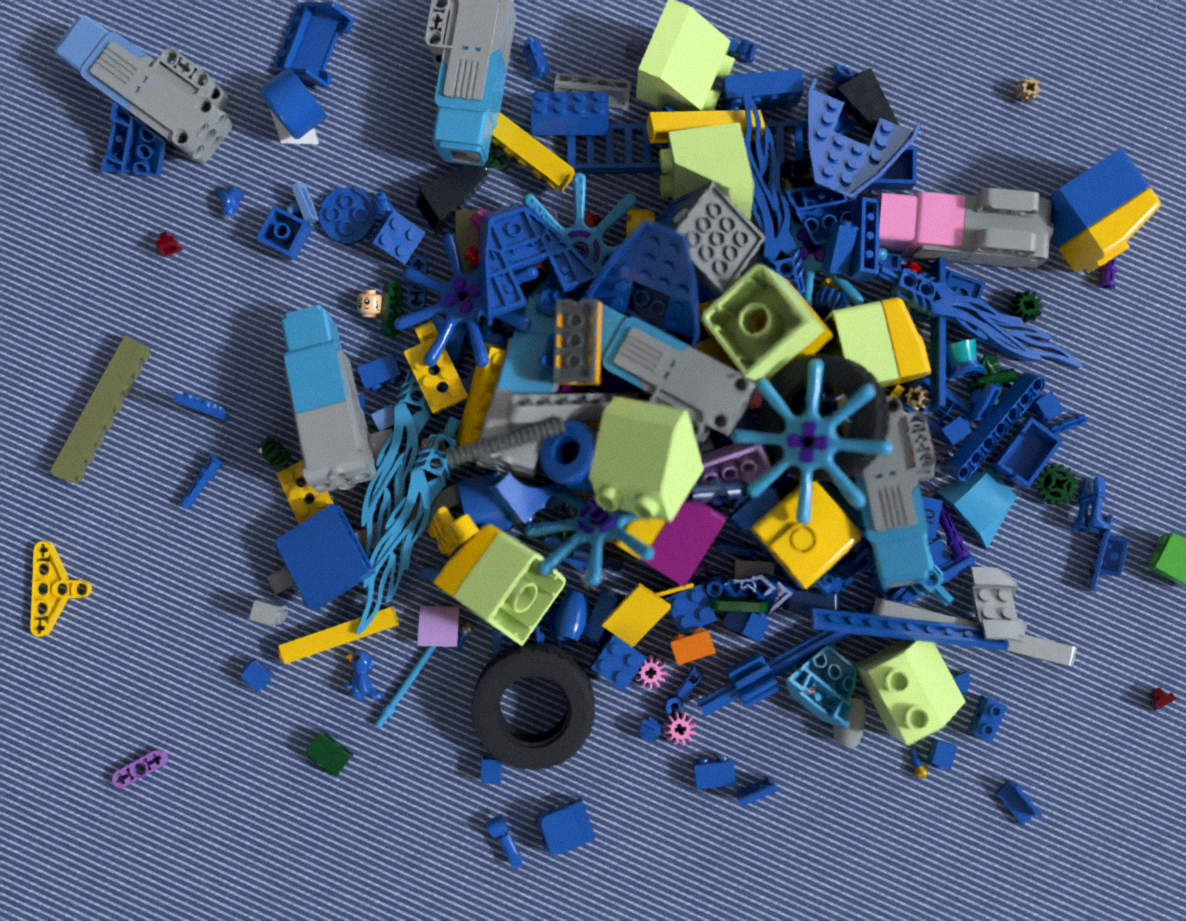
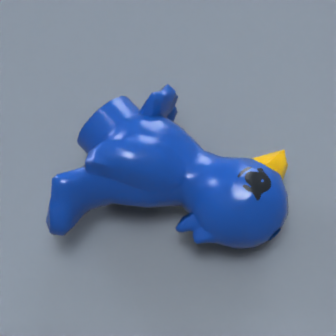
M357 650L353 654H348L346 657L353 667L350 683L343 684V687L350 689L348 695L359 700H363L365 695L370 696L373 700L383 698L384 693L376 691L372 687L371 679L367 674L368 670L373 671L372 667L374 666L370 654L366 650Z

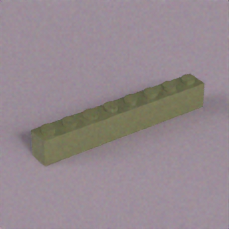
M124 335L50 470L51 473L70 483L78 484L84 478L88 464L94 460L96 449L102 445L106 431L113 425V418L122 409V402L130 394L132 384L140 376L141 367L150 358L152 348Z

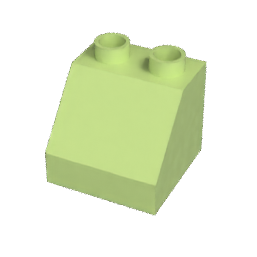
M668 0L638 69L636 99L661 109L667 103L674 111H714L721 95L720 92L713 90L717 77L724 80L725 76H729L735 62V58L727 55L730 40L692 7L675 0Z
M740 123L669 132V148L659 150L662 174L669 173L659 176L662 199L672 198L674 200L714 181L718 188L730 198L731 202L743 212L744 216L751 220L754 183Z
M615 396L602 415L589 475L596 493V502L600 507L610 512L620 509L632 512L640 519L646 521L656 518L671 522L704 470L688 412L683 409Z
M902 639L854 665L858 668L857 673L889 734L907 746L944 727L965 703L934 642Z

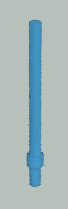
M428 646L390 702L386 703L382 708L383 712L374 723L377 727L381 728L387 718L392 716L396 710V705L437 646Z

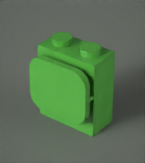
M1173 532L1164 533L1159 537L1156 549L1149 556L1147 567L1157 575L1186 588V539Z

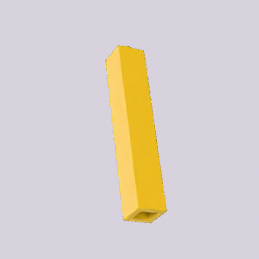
M394 606L378 611L367 628L358 635L356 630L361 617L279 645L278 656L284 664L400 625Z

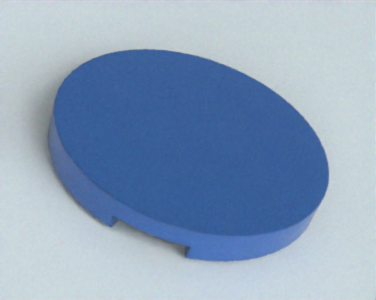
M335 189L323 199L320 205V225L327 236L338 243H358L368 237L375 227L376 221L373 220L376 209L374 203L360 189Z

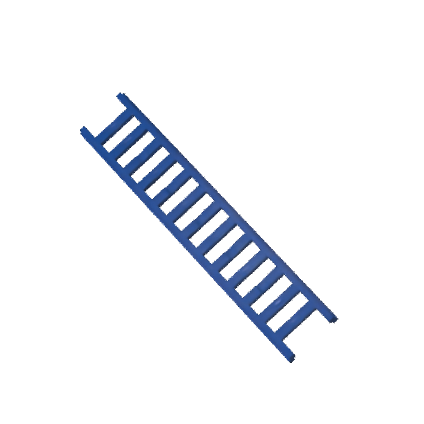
M764 121L765 126L775 128L776 162L778 160L781 164L785 162L784 128H794L795 160L803 158V128H807V121ZM608 123L606 163H595L594 135H587V164H576L575 135H568V164L574 168L575 174L662 173L660 163H652L651 144L646 123ZM613 130H624L625 163H614ZM632 130H643L644 163H633ZM763 133V136H762L760 142H761L762 153H763V156H764V133ZM662 143V149L669 148V143ZM755 161L756 166L759 170L758 161ZM767 161L766 171H769L770 161Z

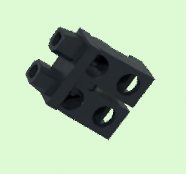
M809 151L804 152V158L795 161H785L783 164L780 162V187L784 195H786L785 190L806 188L818 184L813 179Z

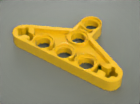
M48 541L38 542L34 546L30 629L34 636L42 637L47 636L51 632L69 598H84L92 592V585L88 581L69 579L55 546ZM41 548H48V552H41ZM40 558H50V561H40ZM42 564H46L48 567V572L45 575H42L39 571ZM42 583L47 586L45 594H41L38 590ZM61 583L67 587L63 595L58 592V586ZM81 583L86 586V592L83 595L77 592V587ZM40 603H44L47 608L43 614L38 611ZM45 616H47V619H43V620H42V619H39V620H38V617H45ZM38 626H45V630L41 631L38 629Z

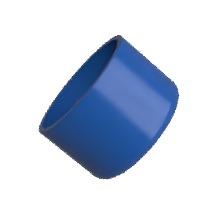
M287 67L259 90L262 99L294 139L302 138L328 118L290 67Z
M565 421L563 422L566 430L565 434L559 433V436L555 434L552 438L549 436L546 437V440L543 439L539 451L541 467L549 478L574 491H589L594 489L589 475L598 432L582 422ZM568 442H576L580 445L579 455L574 462L568 465L563 458L562 449Z
M495 471L458 481L459 493L465 515L468 514L478 530L486 524H492L503 532H508L513 529L514 522L487 488L499 476Z

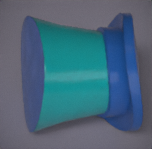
M976 339L946 345V361L950 368V374L946 376L947 380L985 372L984 366L977 361Z

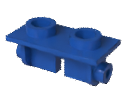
M526 39V44L522 45L521 48L533 80L551 75L539 39Z

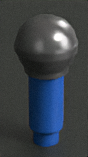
M465 622L460 626L458 646L454 648L455 650L460 651L467 636L474 631L471 623Z

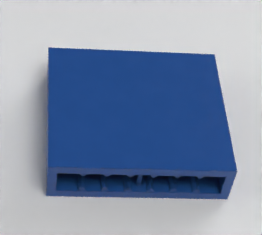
M330 504L274 541L277 546V553L285 562V569L292 575L294 579L293 584L300 591L303 597L302 601L309 609H320L376 573L340 505Z

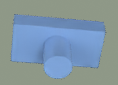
M300 183L291 185L297 201L287 206L288 212L292 215L301 212L304 220L312 224L320 221L307 187Z

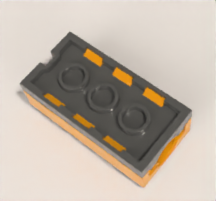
M580 299L579 304L573 300H556L553 382L560 385H600L602 303L598 300Z

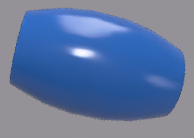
M567 591L564 594L555 618L557 639L570 643H577L580 639L588 618V599L585 594L576 591Z

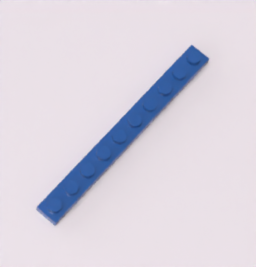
M812 608L810 612L812 629L1005 651L1009 647L1008 640L985 639L983 627Z

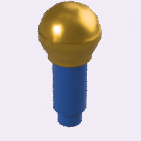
M915 748L910 749V756L915 766L914 774L917 778L923 779L928 775V769L922 765Z

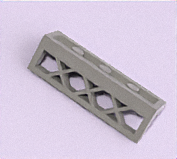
M563 73L556 74L554 92H609V107L628 109L631 81Z

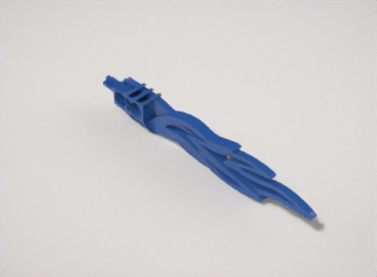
M744 89L742 96L746 116L745 138L743 136L754 183L751 211L759 229L766 237L763 242L761 258L766 264L764 266L787 279L802 296V293L805 292L802 276L804 267L802 269L800 267L802 258L798 259L800 249L789 232L790 209L780 187V161L776 162L775 146L768 126L764 127L763 156L760 142V116L752 97ZM751 110L753 112L756 125L755 151L759 170L756 166L750 149L752 130ZM770 145V169L767 188L762 176L767 169L768 147ZM779 201L782 209L783 218L781 216L779 209ZM768 205L771 211L774 214L776 213L777 217L776 239L774 237V226ZM780 251L788 257L775 261ZM781 266L788 269L789 273L787 275L781 273Z
M883 266L878 271V278L892 284L890 292L903 299L911 308L917 309L930 317L952 320L970 335L981 341H988L995 348L1010 356L1029 362H1037L1043 357L1076 369L1082 367L1080 362L1064 349L1054 344L1031 339L1050 341L1052 338L1045 332L1022 323V318L1001 314L980 299L958 295L944 284L945 282H935L934 280L937 279L935 277L927 278V273L918 274L908 268L895 273ZM936 295L938 300L933 302L934 296ZM957 308H961V309L970 311V312H972V314H969V313H967V312H965V311H963V310L957 309ZM1001 327L1017 328L1022 330H1009L1006 332ZM1022 343L1032 347L1048 349L1058 354L1046 351L1033 350L1026 347Z

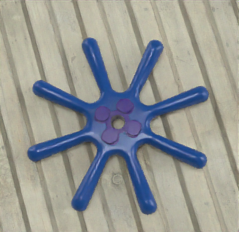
M449 232L443 236V243L453 271V277L449 282L441 283L409 267L405 268L402 272L404 280L440 293V300L435 305L396 318L394 320V327L396 330L401 331L436 315H446L447 319L443 328L424 356L425 365L433 367L437 363L455 327L460 323H465L468 326L476 364L479 367H485L489 364V357L478 326V319L483 315L481 309L479 264L472 273H464L456 237L453 233ZM529 266L515 272L514 276L518 284L537 278L539 273L535 266ZM512 311L496 316V318L523 331L529 330L532 325L531 319Z

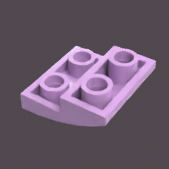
M420 606L417 646L457 647L460 607Z

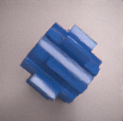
M643 718L637 735H640L641 740L648 743L650 741L655 742L662 725L658 724V720L654 718Z

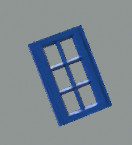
M927 375L916 379L911 383L900 400L903 411L907 413L916 412V410L906 404L908 398L905 395L910 392V387L915 389L920 383L930 389V376ZM946 388V401L950 404L945 412L941 409L936 410L942 414L937 424L926 417L929 432L941 440L942 438L936 431L942 428L940 425L945 418L949 420L954 419L948 415L953 406L966 413L965 419L969 424L972 421L970 416L975 408L948 388ZM930 402L926 404V409L922 408L921 413H925L930 406ZM914 419V420H913L914 422H915V421H920V422H922V420H920V419Z

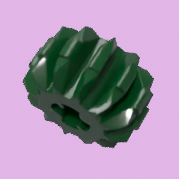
M1025 290L1023 293H1016V297H1012L1010 300L1013 304L1008 307L1014 310L1010 315L1014 316L1016 314L1017 317L1022 318L1023 323H1027L1029 320L1031 322L1035 321L1036 316L1038 317L1042 314L1039 310L1044 306L1039 304L1042 298L1036 299V292L1030 294L1029 290Z
M268 436L257 446L261 455L274 468L280 469L291 459L290 453L275 437Z

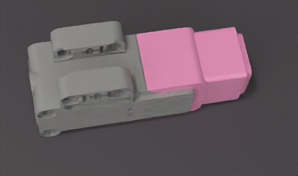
M985 188L975 196L919 192L914 195L881 193L877 198H873L880 200L879 247L885 248L886 251L901 252L903 256L915 259L936 260L939 257L946 258V261L1016 267L1019 270H1033L1048 260L1049 240L1052 238L1054 225L1051 222L1052 201L1039 199V193Z

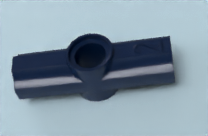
M714 478L705 484H694L687 495V500L691 503L712 501L714 505H721L730 499L747 498L748 484L743 480L723 482L721 478Z

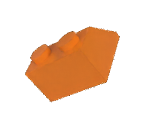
M702 627L691 631L692 635L685 637L684 634L673 637L670 646L676 665L716 653L708 630L704 631Z

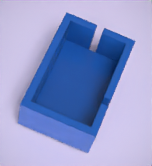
M908 146L885 173L865 189L911 190L917 184V146Z
M1032 417L1022 421L1014 432L1015 436L1010 437L990 464L991 467L1003 476L1009 475L1007 479L1021 489L1030 487L1063 442L1062 439Z

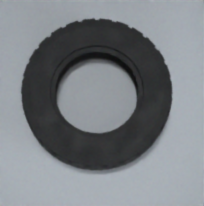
M810 355L806 358L797 359L794 363H789L770 382L781 399L796 416L802 399L808 393V367L813 359H819L823 363L821 385L830 384L838 388L848 400L865 384L872 385L875 389V395L852 413V425L846 439L886 441L885 438L886 435L888 436L890 427L888 425L890 410H888L887 396L884 395L885 391L881 384L877 382L878 379L861 364L838 356ZM763 397L759 417L761 432L783 433L786 429L785 420ZM765 444L771 457L776 460V463L779 462L784 455L783 448L780 445ZM838 450L833 455V462L846 477H852L871 464L870 462L874 461L878 455ZM790 466L786 469V472L801 478V471L797 466ZM823 468L815 469L812 474V481H834Z
M527 642L523 646L516 644L508 647L507 650L496 654V657L486 664V667L483 668L477 679L471 702L473 727H475V733L478 739L481 740L484 748L487 751L489 750L490 754L497 760L500 759L502 763L523 770L552 768L554 765L557 766L575 755L590 735L595 718V701L591 680L584 667L581 666V663L575 657H572L570 653L559 649L557 646L546 645L541 642ZM526 677H541L553 682L560 688L567 702L566 712L562 720L551 730L540 734H527L513 728L504 718L500 707L501 697L512 683Z

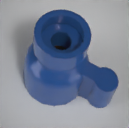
M716 573L709 578L707 593L710 596L718 597L723 593L726 597H733L722 586V583L728 581L723 574Z

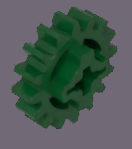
M1056 463L1050 464V467L1048 465L1044 466V471L1039 473L1040 477L1035 479L1038 484L1033 487L1039 489L1036 495H1042L1041 501L1048 500V505H1053L1054 502L1055 505H1061L1062 502L1068 503V498L1075 497L1072 492L1078 491L1074 487V484H1077L1078 481L1073 480L1076 474H1070L1071 468L1064 469V464L1057 466ZM1056 481H1061L1056 485V488H1051L1056 484ZM1051 492L1057 497H1053L1048 493Z

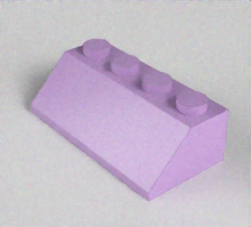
M733 443L701 454L700 458L704 470L695 484H705L714 478H721L723 482L743 480L749 486L772 467L768 449L765 447V444Z

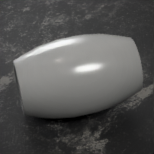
M851 696L850 704L852 708L849 711L847 720L849 727L845 729L833 724L835 743L856 747L864 732L866 714L863 698Z

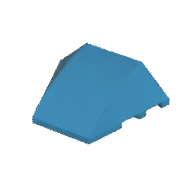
M992 468L972 475L967 481H957L935 490L944 503L950 505L974 532L973 535L985 549L989 547L1017 497Z
M828 644L787 678L786 683L790 696L820 720L848 729V714L852 708L850 701L852 692L855 689L858 668ZM813 687L815 692L809 693L808 689Z

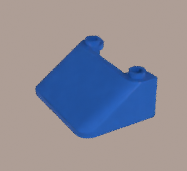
M301 2L296 6L273 64L274 70L281 73L287 67H290L300 80L319 87L328 88L332 81V76L325 71L339 33H350L354 18L333 2Z

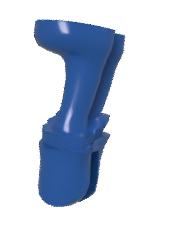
M1090 477L1083 478L1080 493L1077 497L1078 502L1076 503L1077 506H1080L1077 519L1072 524V530L1077 532H1090L1091 530L1098 532L1110 531L1109 523L1101 518L1102 502L1106 496L1103 477H1095L1093 483ZM1089 506H1091V514L1088 521Z

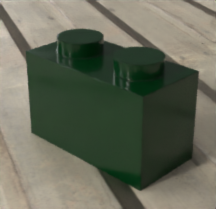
M324 730L318 734L305 751L310 761L324 767L323 770L331 776L340 774L354 755Z

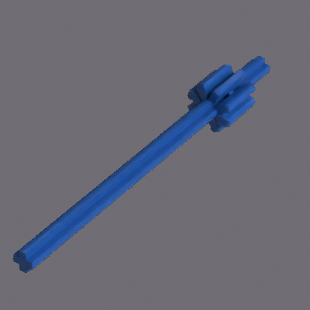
M973 555L954 562L952 558L938 568L943 572L944 579L940 585L976 566ZM930 579L926 584L932 585V579ZM906 591L893 602L904 605L908 604L900 598ZM917 593L909 602L917 599L922 595H919ZM889 595V596H887V597H885V598L882 597V598H880V599H884V600L891 601V600H890L891 595ZM874 602L855 613L872 615ZM822 630L765 662L761 654L756 652L727 668L725 674L729 683L697 700V705L704 717L738 698L745 708H749L779 691L776 680L777 676L813 657L824 646L828 644L833 646L854 633Z

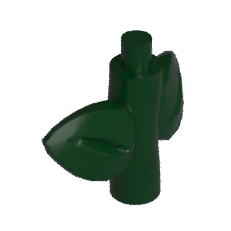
M985 354L979 363L984 366L985 372L981 373V376L975 377L974 381L968 382V387L970 390L975 388L984 389L986 383L1001 386L1002 390L993 406L995 407L1005 395L1002 383L1017 381V374L1014 368L999 370L998 359L993 355Z

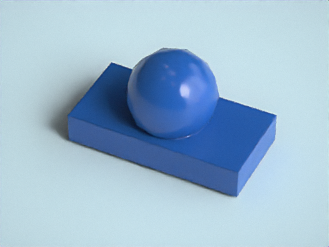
M986 383L984 389L972 391L969 401L975 408L970 418L976 421H983L991 412L1002 387L998 384Z

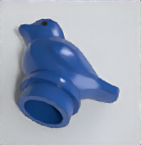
M234 185L230 188L228 187L227 191L216 189L215 192L219 195L222 204L223 215L227 218L234 217V213L238 209L239 202L242 201L244 194Z
M383 192L373 194L376 199L374 204L376 211L374 212L373 220L381 224L388 211H396Z

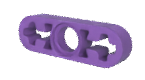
M157 749L116 771L112 776L113 784L118 788H123L159 769L167 763V753L162 749ZM156 756H161L162 759L159 762L150 765L149 761L156 758ZM137 763L144 765L145 771L143 774L136 772L135 767ZM130 772L132 776H129L124 781L120 782L119 778L121 777V775H125Z

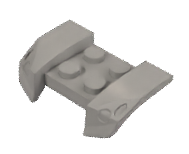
M971 567L973 583L970 594L977 627H983L985 639L1024 642L1027 623L1018 621L1013 600V596H1015V592L1018 589L1016 581L1011 578L1012 576L1008 572L998 568Z

